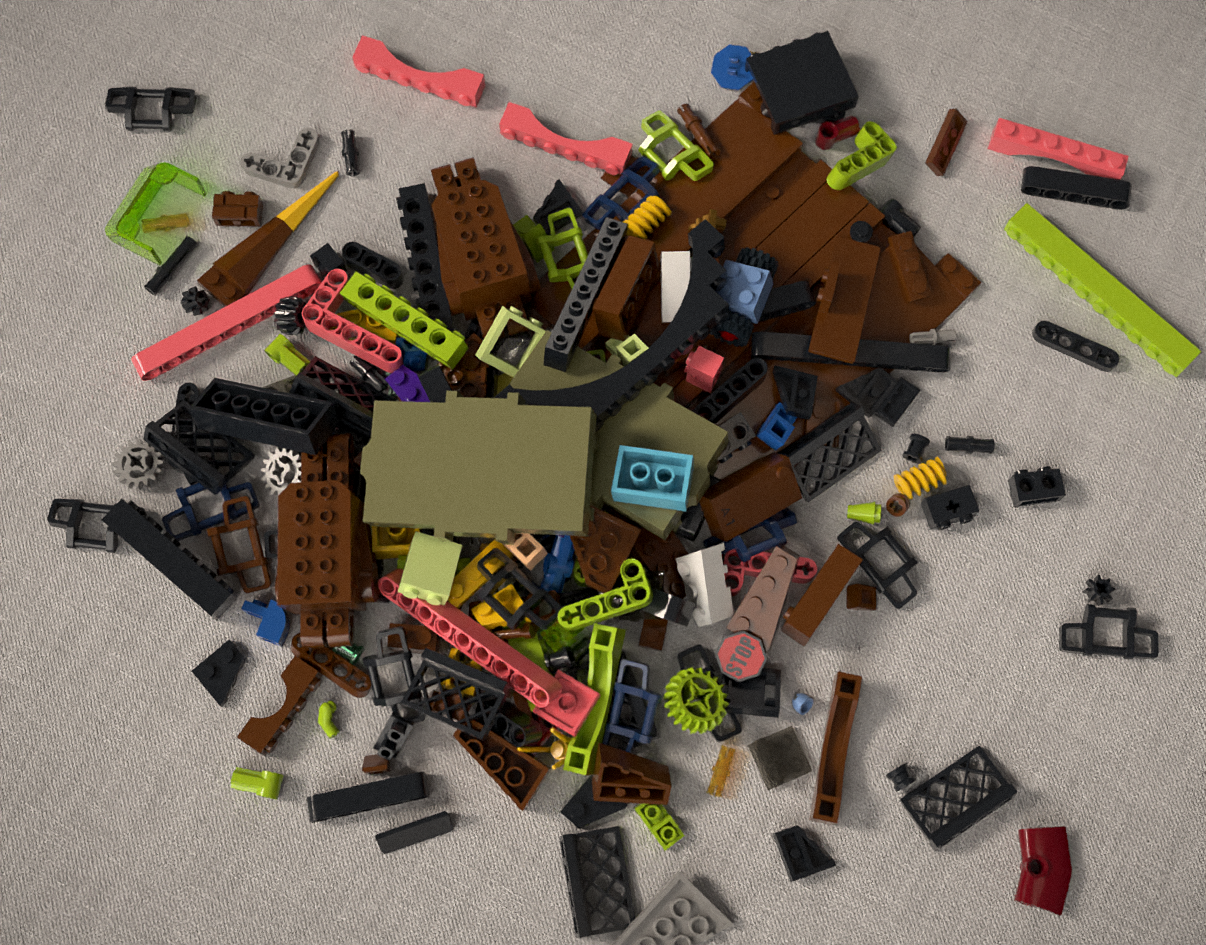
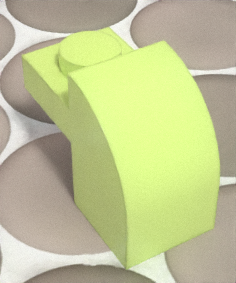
M635 334L631 337L628 335L625 341L611 338L605 342V346L610 353L622 359L623 366L628 365L648 349Z

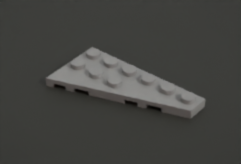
M678 871L612 945H698L734 924Z

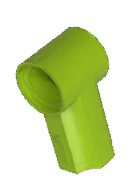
M279 334L264 349V352L277 364L281 363L295 376L299 372L302 373L310 363L282 334Z
M236 767L231 777L230 788L278 800L284 775L264 770L258 772Z

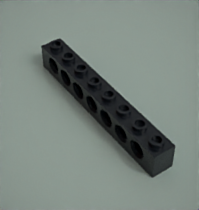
M425 183L399 188L400 197H396L398 210H403L404 217H400L402 230H407L408 237H404L406 251L410 250L412 256L408 257L410 271L414 270L415 278L411 279L414 291L419 293V298L415 299L416 306L428 314L432 310H439V314L435 316L429 315V318L433 321L439 319L447 326V330L453 332L454 326L441 279L439 250ZM412 209H419L417 213H410ZM416 229H423L421 233H414ZM420 249H427V252L423 254L417 253ZM425 269H430V270H432V271H431L430 273H428V274H422V273H421V272H422L423 270H425ZM427 290H436L432 295L425 294ZM427 327L421 329L422 333L427 330ZM445 338L440 339L437 345L444 343Z
M606 217L545 346L544 366L563 372L567 371L593 314V301L595 298H598L624 246L627 223Z

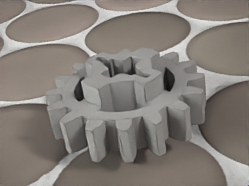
M137 439L136 444L129 440V447L127 448L121 445L122 453H115L114 455L118 461L112 462V465L118 468L114 471V474L119 477L118 480L122 484L126 483V486L130 489L135 484L138 490H141L143 484L150 488L151 481L158 483L159 481L156 476L164 475L160 467L166 466V463L161 460L165 456L147 442L143 444L141 439ZM134 460L141 462L144 469L140 466L138 467Z
M276 447L275 452L268 453L270 459L263 460L266 468H261V471L265 472V476L261 480L267 481L265 489H271L270 494L279 495L290 483L301 482V454H299V451Z

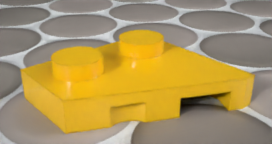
M512 583L493 595L512 614L524 603ZM486 602L480 603L471 609L478 623L487 630L495 629L498 626H507V622ZM525 617V621H526V622H530V621H531L530 619H528L527 617Z

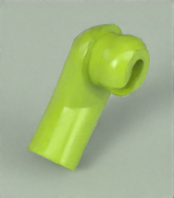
M333 701L323 702L319 707L318 723L330 739L340 732L332 722V714L337 710V706Z

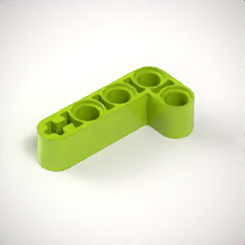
M872 121L866 122L854 140L859 150L835 164L826 179L831 188L842 190L885 166L897 149L896 143L877 123Z
M636 559L624 561L620 570L625 586L563 607L558 613L560 625L567 630L575 631L648 606L652 602L653 593L642 564ZM631 566L639 567V573L635 577L627 576V571ZM639 589H645L647 592L645 599L641 601L635 600V592ZM615 597H622V606L617 609L612 608V600ZM599 605V613L594 617L589 616L588 610L590 606ZM570 613H571L572 615H574V616L581 615V613H582V615H583L584 618H585V620H583V618H581L580 616L575 617V618L572 619V621H573L572 624H570L569 622L565 621L566 619L569 618V615H568V614H570Z

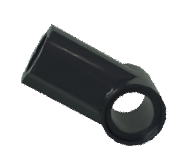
M890 198L879 209L885 215L883 223L897 234L911 231L914 238L920 231L921 226L904 213L903 206L897 200Z

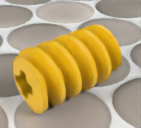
M655 195L647 197L646 202L641 203L640 208H636L634 214H630L628 220L623 221V223L628 224L626 235L646 240L645 231L652 234L653 229L651 225L658 228L659 223L657 219L664 222L665 217L663 213L670 216L671 210L661 198Z
M938 456L934 460H927L926 464L920 463L918 468L914 466L909 471H902L901 476L895 474L893 477L898 492L906 495L909 500L913 499V491L918 496H921L920 488H923L927 493L930 492L929 484L935 489L938 488L937 481H940L943 485L947 484L946 471Z

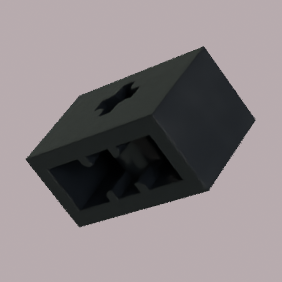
M970 485L925 497L921 503L930 530L938 528V531L950 528L952 523L959 521L960 524L971 522L979 512ZM949 507L950 509H954L955 511L953 513L952 510L947 511L946 508Z

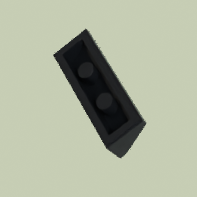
M443 811L376 834L375 838L382 853L388 854L452 832L454 828L449 813Z

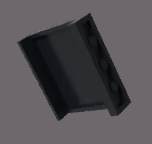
M829 31L817 32L810 37L801 40L796 39L789 44L775 46L768 51L754 53L746 58L745 71H750L772 120L771 129L774 135L853 109L857 105L859 95Z

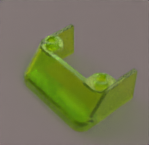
M166 162L145 167L107 223L105 234L113 243L160 266L162 261L155 250L136 240L140 232L138 222L162 185L175 182L205 197L207 193L199 178Z

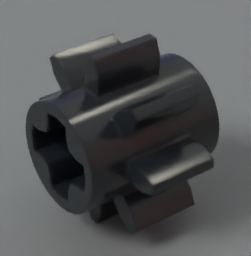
M197 286L189 288L188 291L182 292L183 298L180 303L186 313L193 312L194 316H198L202 312L209 310L207 306L210 299L205 290L198 291Z
M1097 575L1094 581L1088 579L1085 582L1089 587L1083 590L1082 593L1087 594L1089 598L1088 603L1095 601L1098 606H1101L1104 600L1109 602L1113 599L1109 594L1115 588L1111 587L1109 583L1110 578L1104 580L1101 579L1100 575ZM1098 587L1101 589L1100 594L1097 593Z

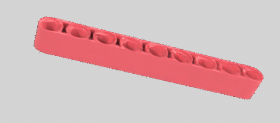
M311 264L304 265L140 351L132 357V363L143 381L151 380L274 315L276 304L279 303L280 298L294 296L304 299L314 294L322 281Z
M395 569L379 579L378 589L386 598L497 678L507 682L515 691L536 706L545 707L561 694L562 686L555 677L448 601H446L445 606L432 605L427 600L420 598L412 599L399 593L398 588L403 574L402 569Z

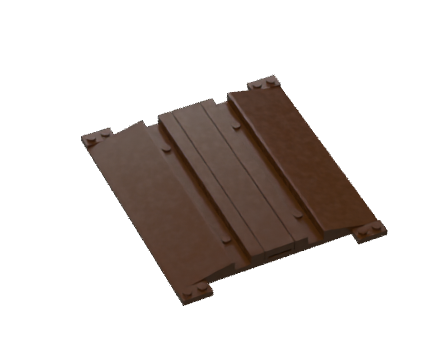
M755 82L747 87L735 102L705 128L721 151L719 156L714 152L717 158L711 160L714 163L711 173L694 181L680 169L673 178L666 180L660 171L650 182L659 193V198L671 210V215L667 216L663 213L665 221L661 222L657 219L659 227L655 228L651 225L653 229L652 234L645 231L646 240L655 242L660 270L632 326L629 336L631 337L635 334L648 348L662 335L670 324L661 323L660 255L662 252L690 251V257H693V248L689 245L688 241L689 225L696 224L697 218L702 219L704 215H708L710 209L717 210V216L726 219L725 230L721 233L725 237V248L718 257L722 266H724L726 260L735 262L742 248L749 247L750 249L756 248L757 251L763 250V253H769L770 257H774L775 261H778V268L772 280L773 286L771 289L800 281H808L816 302L813 307L758 322V324L752 323L754 325L752 333L774 332L812 335L820 302L816 301L820 287L824 288L825 284L821 282L824 269L829 268L836 237L839 236L853 240L850 237V228L857 221H865L872 227V237L865 243L880 247L860 339L910 343L909 336L911 333L930 332L931 329H936L982 283L949 253L934 265L917 247L932 296L908 303L888 242V238L896 234L883 223L885 215L869 203L851 185L842 190L831 188L826 179L832 168L823 160H820L818 163L812 161L801 151L803 143L787 131L776 135L773 134L771 118L766 117L761 112L760 107L763 100ZM694 138L691 142L702 149L696 138ZM683 148V149H682L681 151H679L675 156H677V155H679L680 153L684 152L686 149ZM699 158L687 164L695 171L705 167ZM638 189L620 206L628 213L646 194ZM615 216V217L613 218L614 220L620 221V220L617 218V216ZM596 228L583 239L588 255L600 231ZM576 246L556 263L557 269H568L582 264ZM549 271L539 279L540 290L530 293L532 302L522 304L527 320L533 317L543 323L542 328L546 331L554 329L572 291L568 281L550 282L547 275ZM578 277L572 279L574 284ZM594 312L578 344V348L586 352L603 350L607 363L612 354L606 348L605 342L611 338L599 335ZM531 329L524 332L530 339L535 334ZM710 334L704 339L707 343V350L724 357L721 375L711 393L748 361L753 359L751 357V336L744 347H736L733 344L728 345L727 342L724 341L723 343L720 339H715L714 335ZM600 355L594 356V357H596V358H598V359L601 360ZM763 359L768 368L764 382L715 425L719 426L741 412L756 435L759 427L766 421L774 407L779 402L782 403L772 374L774 365L817 375L814 400L840 401V410L850 404V402L835 391L836 387L878 368ZM686 366L667 377L662 371L654 384L661 387L663 383H666L673 387V401L690 411L711 394L686 381L687 373L684 372ZM882 368L888 374H890L894 370ZM759 369L750 370L754 375L762 374ZM741 383L733 385L737 390L745 388ZM719 398L716 400V402L720 405H725L728 403V401L724 398ZM708 413L699 414V416L706 420L711 418ZM796 418L792 425L795 428L784 445L779 449L773 450L755 436L750 439L751 445L742 451L738 448L731 452L733 457L721 464L720 461H717L718 469L713 476L722 481L772 452H781L804 436V419ZM738 428L733 429L734 437L741 439V431Z

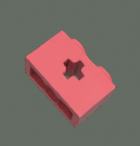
M698 346L695 352H690L685 364L687 365L684 370L687 373L686 381L711 393L721 375L724 357Z

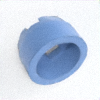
M804 693L796 694L797 698L795 700L792 699V706L799 714L804 715L812 708L813 699Z

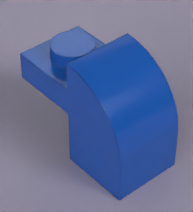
M779 402L766 421L759 427L756 437L773 450H777L784 445L795 428L792 425L797 417L786 415L783 404Z
M254 599L253 602L245 600L241 609L246 614L262 619L256 636L261 640L283 647L290 630V620L286 611L277 606V602L272 599L267 608V604Z

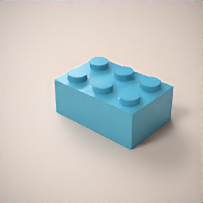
M620 445L611 489L613 501L687 511L694 470L693 455Z

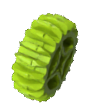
M691 667L679 671L677 675L670 678V683L665 687L667 692L663 698L668 701L664 704V708L670 709L667 717L673 716L675 718L673 725L682 724L681 731L689 728L690 734H694L697 731L699 734H704L707 731H712L722 723V718L727 714L724 708L729 703L723 700L727 698L728 694L721 691L724 685L716 683L718 677L711 678L710 671L703 673L702 668L694 670ZM701 698V700L698 702L695 701L693 703H690L692 700H697Z

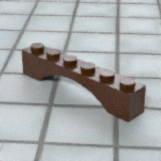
M839 671L834 675L809 817L810 821L829 825L838 823L846 755L858 704L862 676Z

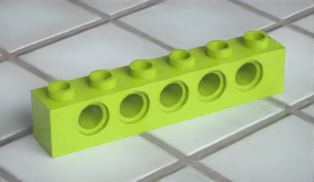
M358 272L354 273L340 292L347 303L451 370L454 369L468 350V346L464 341L465 337L456 330L453 332L447 330V326L439 319L433 321L429 318V314L419 307L417 310L414 309L406 298L402 296L397 298L393 295L394 292L387 286L382 285L380 287L375 284L376 281L368 274L363 276ZM374 293L371 298L366 299L369 294ZM392 304L389 309L384 310L387 305ZM409 316L406 321L401 322L403 317ZM423 327H427L425 332L419 333ZM445 338L444 343L437 345L440 339Z

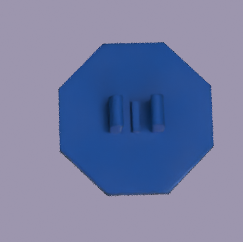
M729 44L714 55L711 74L721 88L739 91L753 80L750 71H745L746 58L752 55L747 47Z

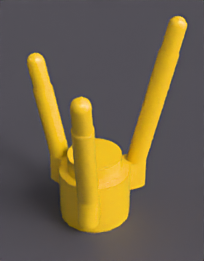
M551 728L550 731L561 739L553 742L551 747L525 746L517 748L519 752L551 753L553 758L560 760L552 765V769L555 770L565 763L571 737L563 735L555 728Z

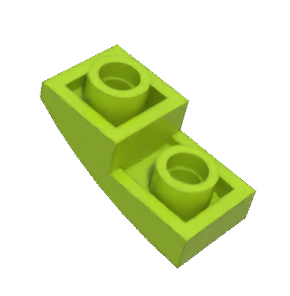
M639 803L634 807V810L664 851L685 836L663 805Z

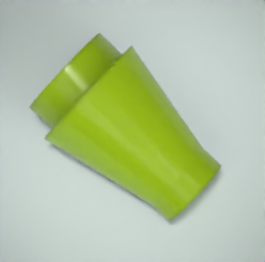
M869 502L848 505L847 519H854L872 525L880 523L881 504Z

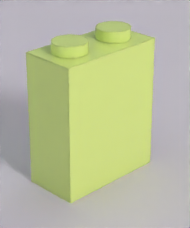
M416 531L410 545L398 592L408 598H420L427 600L432 605L445 606L450 594L462 545L454 542H442L434 538V536Z

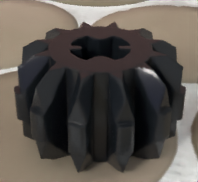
M294 296L280 298L279 303L276 304V312H274L276 318L274 322L277 323L276 328L281 333L286 335L303 333L306 326L302 317V310L306 302L302 298Z

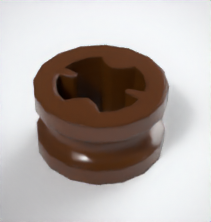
M902 493L892 495L886 503L888 513L895 517L902 516L910 507L908 497ZM899 501V505L902 507L897 509V505L894 502Z

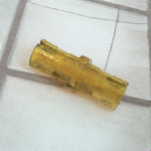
M187 212L169 216L162 214L161 217L141 220L144 223L142 224L144 233L162 230L169 232L170 229L190 227Z
M723 745L720 747L716 765L712 767L713 775L706 793L713 795L717 786L715 796L719 798L722 797L727 777H730L731 771L729 769L736 753L735 749L729 748L727 757H725L727 746Z

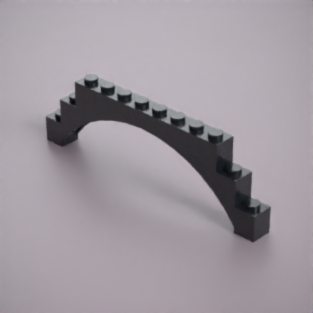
M706 219L688 233L689 245L693 248V260L688 288L681 306L662 335L642 355L628 365L593 382L570 388L526 390L513 388L509 384L494 398L507 399L508 393H519L526 400L525 405L591 407L597 414L595 431L597 432L603 426L606 419L617 415L627 401H633L639 395L642 388L653 384L663 370H669L675 364L677 358L688 354L699 339L704 340L710 334L713 327L717 324L721 325L728 318L729 304L716 292L725 286L727 270L714 259L723 253L725 237Z

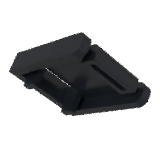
M762 668L759 676L740 682L722 673V685L724 687L721 691L728 694L727 698L723 699L729 703L724 708L727 713L779 717L781 669ZM765 685H774V698L766 697L765 700Z

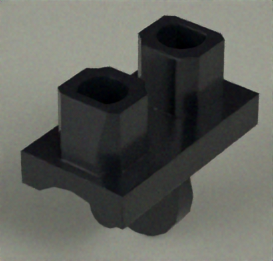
M392 712L374 744L373 749L378 750L377 755L386 760L395 759L415 722L405 720L397 713Z

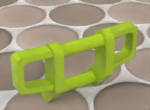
M658 110L642 119L641 128L648 137L639 147L638 152L655 162L666 180L673 178L680 169L694 181L713 171L714 163L698 145H694L679 130V126L662 111ZM656 120H660L665 124L656 131H653L649 124ZM673 136L686 150L675 156L667 165L653 149L657 144ZM699 158L705 165L702 169L695 171L687 165Z
M566 208L548 216L551 235L538 237L535 242L537 247L541 249L549 271L547 274L549 281H568L573 289L574 282L572 279L579 276L588 253L582 239V230L577 225L571 208ZM569 216L574 228L555 234L554 221ZM574 241L582 264L568 269H557L550 248Z

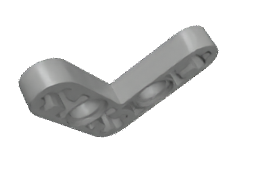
M312 128L302 129L295 140L286 163L259 154L246 153L241 158V167L250 176L288 188H297L302 184L319 145L317 132ZM310 136H312L313 140H308L306 145L304 138L308 139ZM298 154L306 155V159L303 162H296L295 157ZM252 161H255L256 165H251L250 167H248L247 163H252ZM275 166L278 170L274 175L266 174L267 168ZM295 171L297 178H292V180H289L288 176H293Z

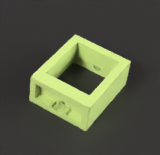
M502 306L475 355L485 363L515 377L546 330L542 328L543 323L533 317H530L529 320L523 318V312L513 306L510 309ZM509 318L535 332L517 366L490 353Z

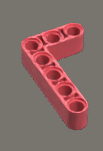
M331 270L302 310V317L307 330L382 370L393 373L403 364L400 348L334 314L344 301L340 292L349 280L344 270ZM325 299H330L328 302H322ZM312 317H318L315 320H310ZM331 327H338L335 330H329ZM351 337H357L355 340H348ZM371 347H377L373 351L368 350ZM391 357L397 358L394 361H388V359Z

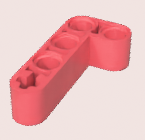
M735 549L726 552L723 560V565L726 564L728 572L724 573L725 581L733 579L738 584L737 588L730 589L731 597L740 592L744 575L758 577L762 569L753 567L752 561L758 559L765 565L772 553L761 552L750 557V560L743 562ZM736 556L740 559L741 563L737 566L731 565L728 558ZM799 557L792 582L800 584L811 582L817 573L816 563L812 559ZM803 567H807L808 575H804Z

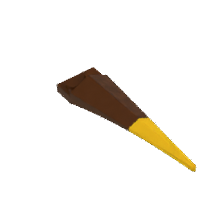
M338 171L334 172L212 263L213 266L197 280L198 285L224 307L247 296L291 234L338 178Z

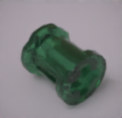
M355 643L353 646L333 648L335 654H341L350 660L349 663L352 665L357 663L365 650L363 645L358 646Z

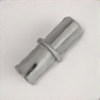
M931 329L930 332L911 333L909 339L910 343L939 345L955 344L957 336L954 329L941 331Z

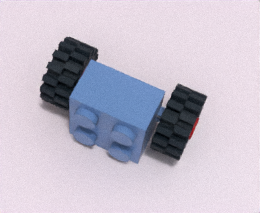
M749 247L742 248L735 262L726 260L723 267L727 270V281L725 286L716 292L729 304V316L724 323L713 327L710 335H714L715 339H720L723 343L724 341L727 342L728 345L733 344L736 347L747 345L754 328L752 323L758 324L773 286L772 280L778 268V261H775L774 257H770L769 253H763V250L757 251L756 248L750 249Z

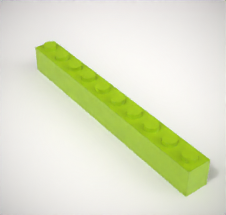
M1028 203L1006 224L1004 230L1011 239L1017 240L1027 253L1039 259L1041 264L1053 271L1062 283L1068 284L1080 298L1089 302L1097 313L1103 314L1110 320L1113 327L1124 332L1132 343L1139 345L1145 351L1148 357L1160 363L1167 373L1177 377L1202 352Z

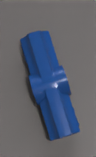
M555 535L551 552L544 559V576L540 588H544L547 591L554 590L558 594L562 593L565 579L570 577L574 563L572 558L574 547L569 535H565L564 538Z

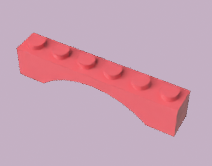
M363 35L353 54L355 68L362 73L369 72L381 79L396 81L402 86H412L418 88L421 92H430L445 100L452 99L458 101L464 106L477 107L486 86L484 74L465 68L442 73L414 69L396 59L382 41Z
M511 102L508 103L499 123L500 134L506 139H515L529 147L536 146L542 148L547 153L562 155L570 161L577 160L583 162L588 167L603 169L611 175L621 174L626 169L632 155L633 144L615 137L594 141H578L557 135L544 127L534 117L529 108Z
M1002 118L998 119L988 145L989 150L1006 155L1046 157L1069 164L1087 175L1121 180L1124 175L1129 157Z

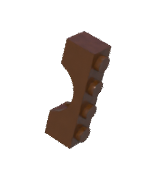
M294 656L281 674V678L286 686V699L283 706L269 717H251L237 738L264 756L267 753L271 754L279 743L277 739L281 733H286L293 723L291 719L295 713L301 712L307 704V696L311 691L315 692L320 686L322 674Z

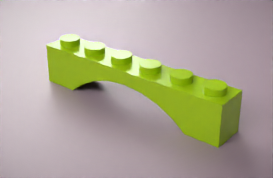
M594 623L589 645L590 658L587 686L600 693L601 696L577 736H572L568 744L563 770L582 775H593L598 744L602 743L626 629Z

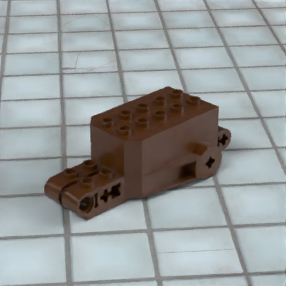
M474 157L454 163L457 173L456 177L453 175L450 164L430 169L438 194L431 206L437 228L441 279L452 316L464 313L466 321L477 318L483 338H485L502 306L507 309L513 306L523 312L522 317L527 319L522 304L532 302L530 293L539 291L540 284L530 253L507 215L498 186L486 180H481ZM509 318L506 324L509 336L530 330ZM504 329L498 339L505 338Z
M351 433L331 434L316 455L301 452V482L290 483L278 495V566L275 594L277 606L293 614H300V637L303 648L327 647V645L329 647L353 646L354 611H366V603L377 602L379 597L378 565L376 555L372 552L371 529L369 524L363 522L365 503L355 495V467L353 465L355 448Z

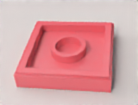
M558 670L554 677L562 686L561 694L545 707L536 706L532 712L569 735L576 737L601 695Z

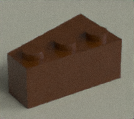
M602 743L598 744L592 777L594 801L668 805L672 784L667 765Z

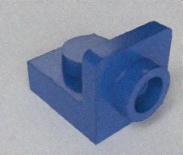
M397 338L396 346L401 350L403 365L411 371L424 370L427 353L405 339Z

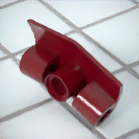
M1066 827L1019 829L1018 835L1022 862L1020 864L1021 875L1014 901L1061 916L1072 876ZM1032 860L1036 861L1039 865L1037 874L1032 873L1030 870V862Z

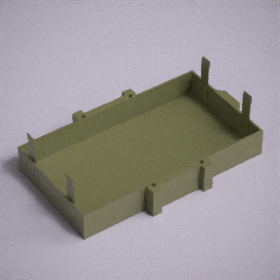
M547 330L512 379L510 385L516 389L526 390L570 388L608 376L624 366L622 359L614 354L605 363L578 347L566 372L544 366L545 346L552 333ZM653 383L642 388L639 395L633 401H627L617 415L606 419L603 426L595 432V437L600 441L599 452L594 450L590 505L600 510L606 505L663 540H666L672 529L676 533L682 525L680 517L684 511L613 501L611 489L619 446L693 455L694 470L688 508L689 506L697 505L710 486V475L713 476L717 471V460L728 445L729 439L728 431L674 402L673 387L666 383L659 387Z
M446 391V403L374 401L371 439L363 447L360 474L365 477L367 483L363 522L374 527L434 529V538L442 542H453L454 536L496 538V541L503 545H514L515 533L588 536L589 520L594 521L595 509L590 507L594 450L599 452L600 441L595 437L597 414L591 407L525 405L526 400L519 393H508L507 399L470 398L463 397L458 391Z

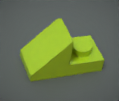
M525 215L514 223L513 226L532 258L538 263L544 257L541 249L537 247L535 240L547 234L540 223L536 225L528 215Z

